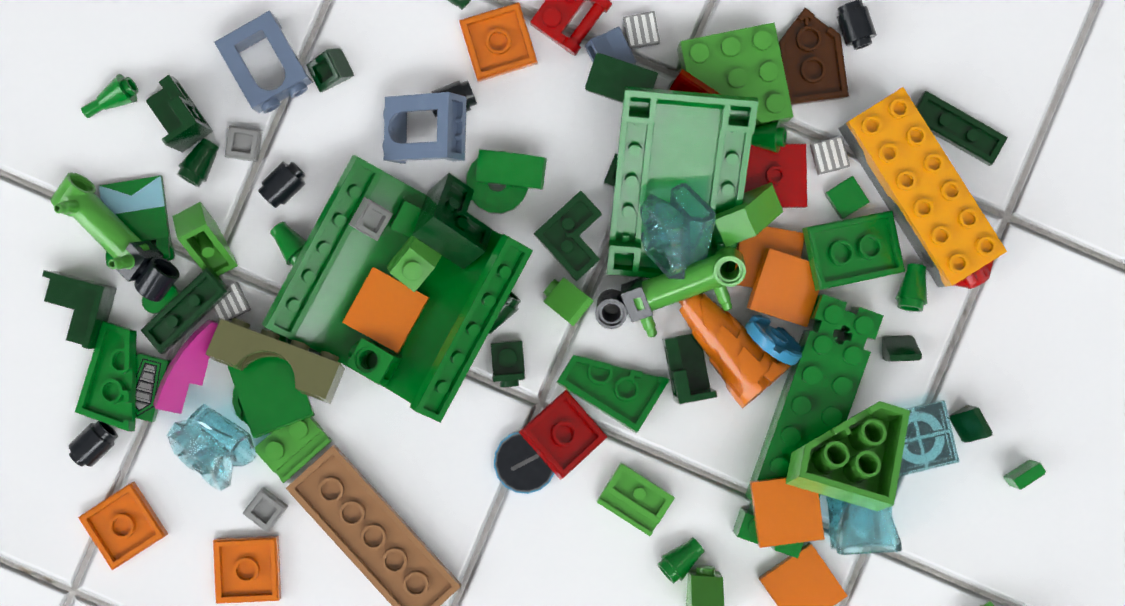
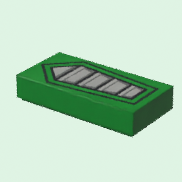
M144 353L137 354L135 418L155 422L158 409H155L153 402L159 384L171 363L170 360Z

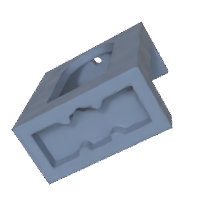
M270 10L214 42L251 108L258 113L262 111L264 113L272 112L281 105L280 101L289 96L295 98L302 95L308 90L307 86L313 83L282 32L280 23ZM266 37L285 70V79L282 85L274 90H264L257 85L239 54Z
M451 92L385 97V108L383 111L384 141L382 144L384 161L406 164V161L435 159L465 161V96ZM437 110V142L406 143L407 112Z

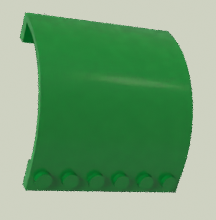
M352 155L261 325L286 338L304 343L320 353L321 351H326L339 357L338 362L345 366L350 359L348 358V353L354 343L360 342L361 338L374 341L403 358L389 384L381 386L411 403L410 408L415 412L441 423L533 250L505 234L492 230L486 252L465 269L460 268L444 256H441L436 267L417 289L418 292L429 297V300L399 353L394 352L342 322L373 267L395 278L389 273L387 264L409 238L390 229V225L404 199L422 208L426 195L358 156ZM364 197L393 213L378 241L349 225ZM375 352L370 353L366 360L367 366L370 369L374 368L378 361Z

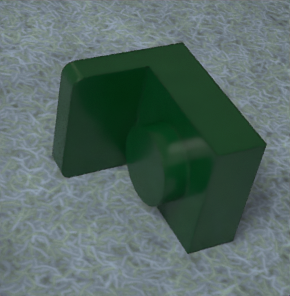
M523 341L491 343L493 382H500V387L519 386V380H525Z

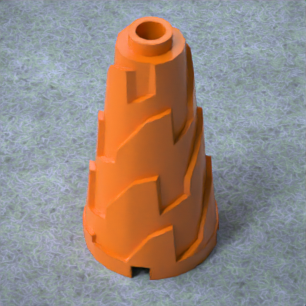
M705 293L679 301L682 306L679 311L692 330L693 337L709 356L711 365L724 380L726 388L741 408H744L753 401L763 390L774 383L791 367V365L782 363L764 351L753 341L745 327L728 311H724Z

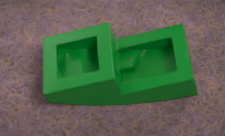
M479 149L475 181L543 190L547 158Z

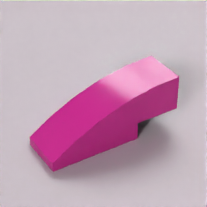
M208 319L178 350L159 384L153 402L155 409L182 414L189 383L203 385L209 357L205 353L218 326L217 322Z

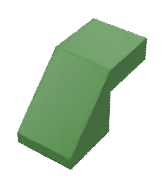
M771 182L745 192L743 204L715 214L713 217L725 247H728L759 234L783 213V209Z

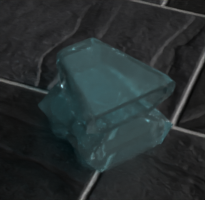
M681 183L672 188L670 203L650 194L644 201V205L640 207L641 219L645 226V231L641 233V239L646 254L669 279H685L687 266L707 258L716 221V213L686 183Z
M206 404L201 405L187 420L174 422L167 434L173 453L188 468L200 474L209 485L220 491L231 485L233 466H245L257 456L251 435Z
M826 497L829 512L828 532L831 549H836L838 554L884 553L902 550V543L892 517V506L875 511L835 498Z

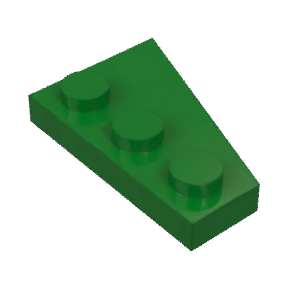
M102 322L76 406V413L126 431H135L137 331L111 322Z
M573 355L556 383L631 431L638 433L670 379Z

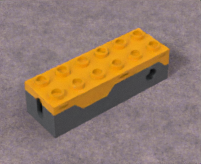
M904 87L839 127L840 133L888 209L893 211L895 220L924 266L927 267L938 287L958 286L973 289L990 278L993 261L1006 253L1007 250Z

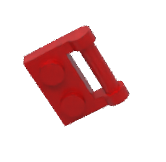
M545 0L530 21V25L567 52L576 56L581 49V42L602 13L608 12L612 3L609 0H587L593 6L570 37H566L562 33L586 0Z

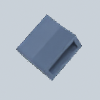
M619 26L590 39L585 44L592 62L596 52L636 65L637 61Z

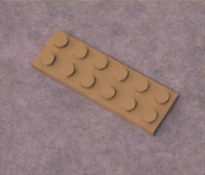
M335 444L286 487L287 491L392 606H440L461 587L462 584Z

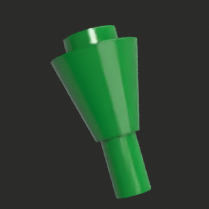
M118 74L97 96V99L81 107V111L86 118H90L102 110L137 102L138 88L130 77L125 78L123 75Z
M780 121L755 126L751 145L778 153L780 147H785L786 127H781Z

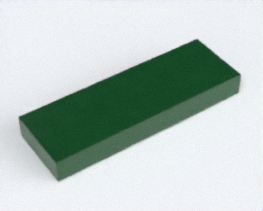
M928 91L922 93L915 105L934 135L988 166L993 165L1008 138Z
M207 267L141 329V332L160 354H164L224 299L231 290L211 267Z

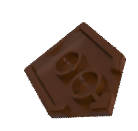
M804 8L779 41L791 106L847 98L849 93L841 35L832 27H828L817 19L807 8Z

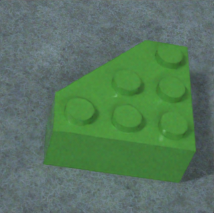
M775 22L680 41L677 52L681 70L684 69L721 95L758 98L759 103L755 126L776 121L786 123L794 117Z
M879 401L791 453L785 484L875 511L893 506L910 410Z

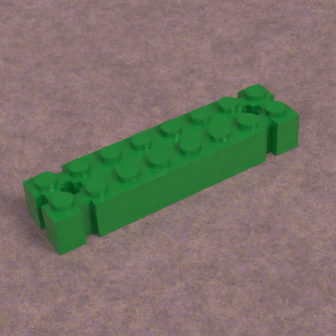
M818 294L810 317L815 323L812 331L803 330L799 341L802 357L795 365L790 367L750 481L787 477L793 451L848 419L871 353L864 350L867 339H876L884 315L862 307H851L849 312L845 310L847 302L825 294ZM842 328L843 331L841 332L845 334L844 339L836 342L835 340L838 337H833L834 330H841ZM749 483L745 496L751 501L748 510L740 508L733 532L741 539L758 544ZM804 542L770 547L775 551L798 559Z

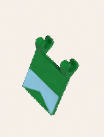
M162 176L99 185L100 199L141 241L156 240V247L164 254L162 258L168 261L175 258L170 237ZM106 251V265L109 267V260L114 258Z

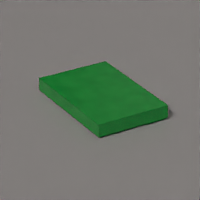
M892 210L802 228L815 291L905 272Z
M280 335L279 340L289 344L288 339ZM263 357L250 363L243 371L228 366L253 438L261 437L315 415L309 397L300 393L295 388V375L291 365L286 360L278 357Z

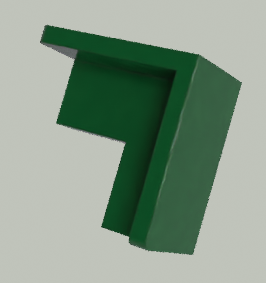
M596 52L585 90L623 103L625 86L653 89L658 73Z
M167 75L159 81L163 89L148 98L146 102L168 133L161 139L163 143L183 153L202 140V138L212 133L213 130L179 81Z
M448 173L428 191L412 236L460 268L465 269L486 252L493 229L467 212L474 190Z
M582 191L577 193L534 233L538 241L576 282L601 260L580 237L587 228L602 216L600 210Z
M44 270L42 277L50 279L44 302L74 310L66 340L81 344L86 349H95L102 322H108L117 288L57 271Z
M687 334L662 339L674 401L678 404L716 398L717 391L710 388L704 351L693 335Z

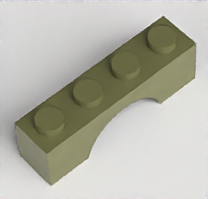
M232 318L231 322L220 319L205 355L214 361L241 371L253 361L263 357L284 359L289 362L293 369L295 388L300 393L331 404L345 370L342 364L338 362V356L326 351H321L320 355L309 352L310 347L296 340H291L290 344L279 340L280 335L266 329H262L261 333L250 330L251 325L237 318Z

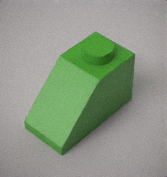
M201 202L172 216L177 239L202 271L207 267H211L220 276L238 266L217 223Z
M411 235L387 264V269L390 274L415 292L436 267L442 255Z
M564 277L560 282L554 279L543 292L547 296L543 302L572 326L575 325L594 302V300Z
M698 565L696 570L688 572L686 606H724L723 577L720 572L715 571V567Z

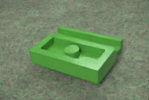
M309 417L273 431L253 450L279 476L282 483H285L333 440L327 436L313 417Z
M621 462L596 501L637 529L651 536L675 497Z

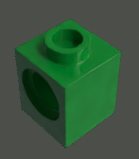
M361 338L360 342L357 341L351 347L348 353V358L350 359L346 366L378 385L387 386L403 358L372 340ZM375 352L378 361L376 366L370 369L367 366L366 360L370 353Z

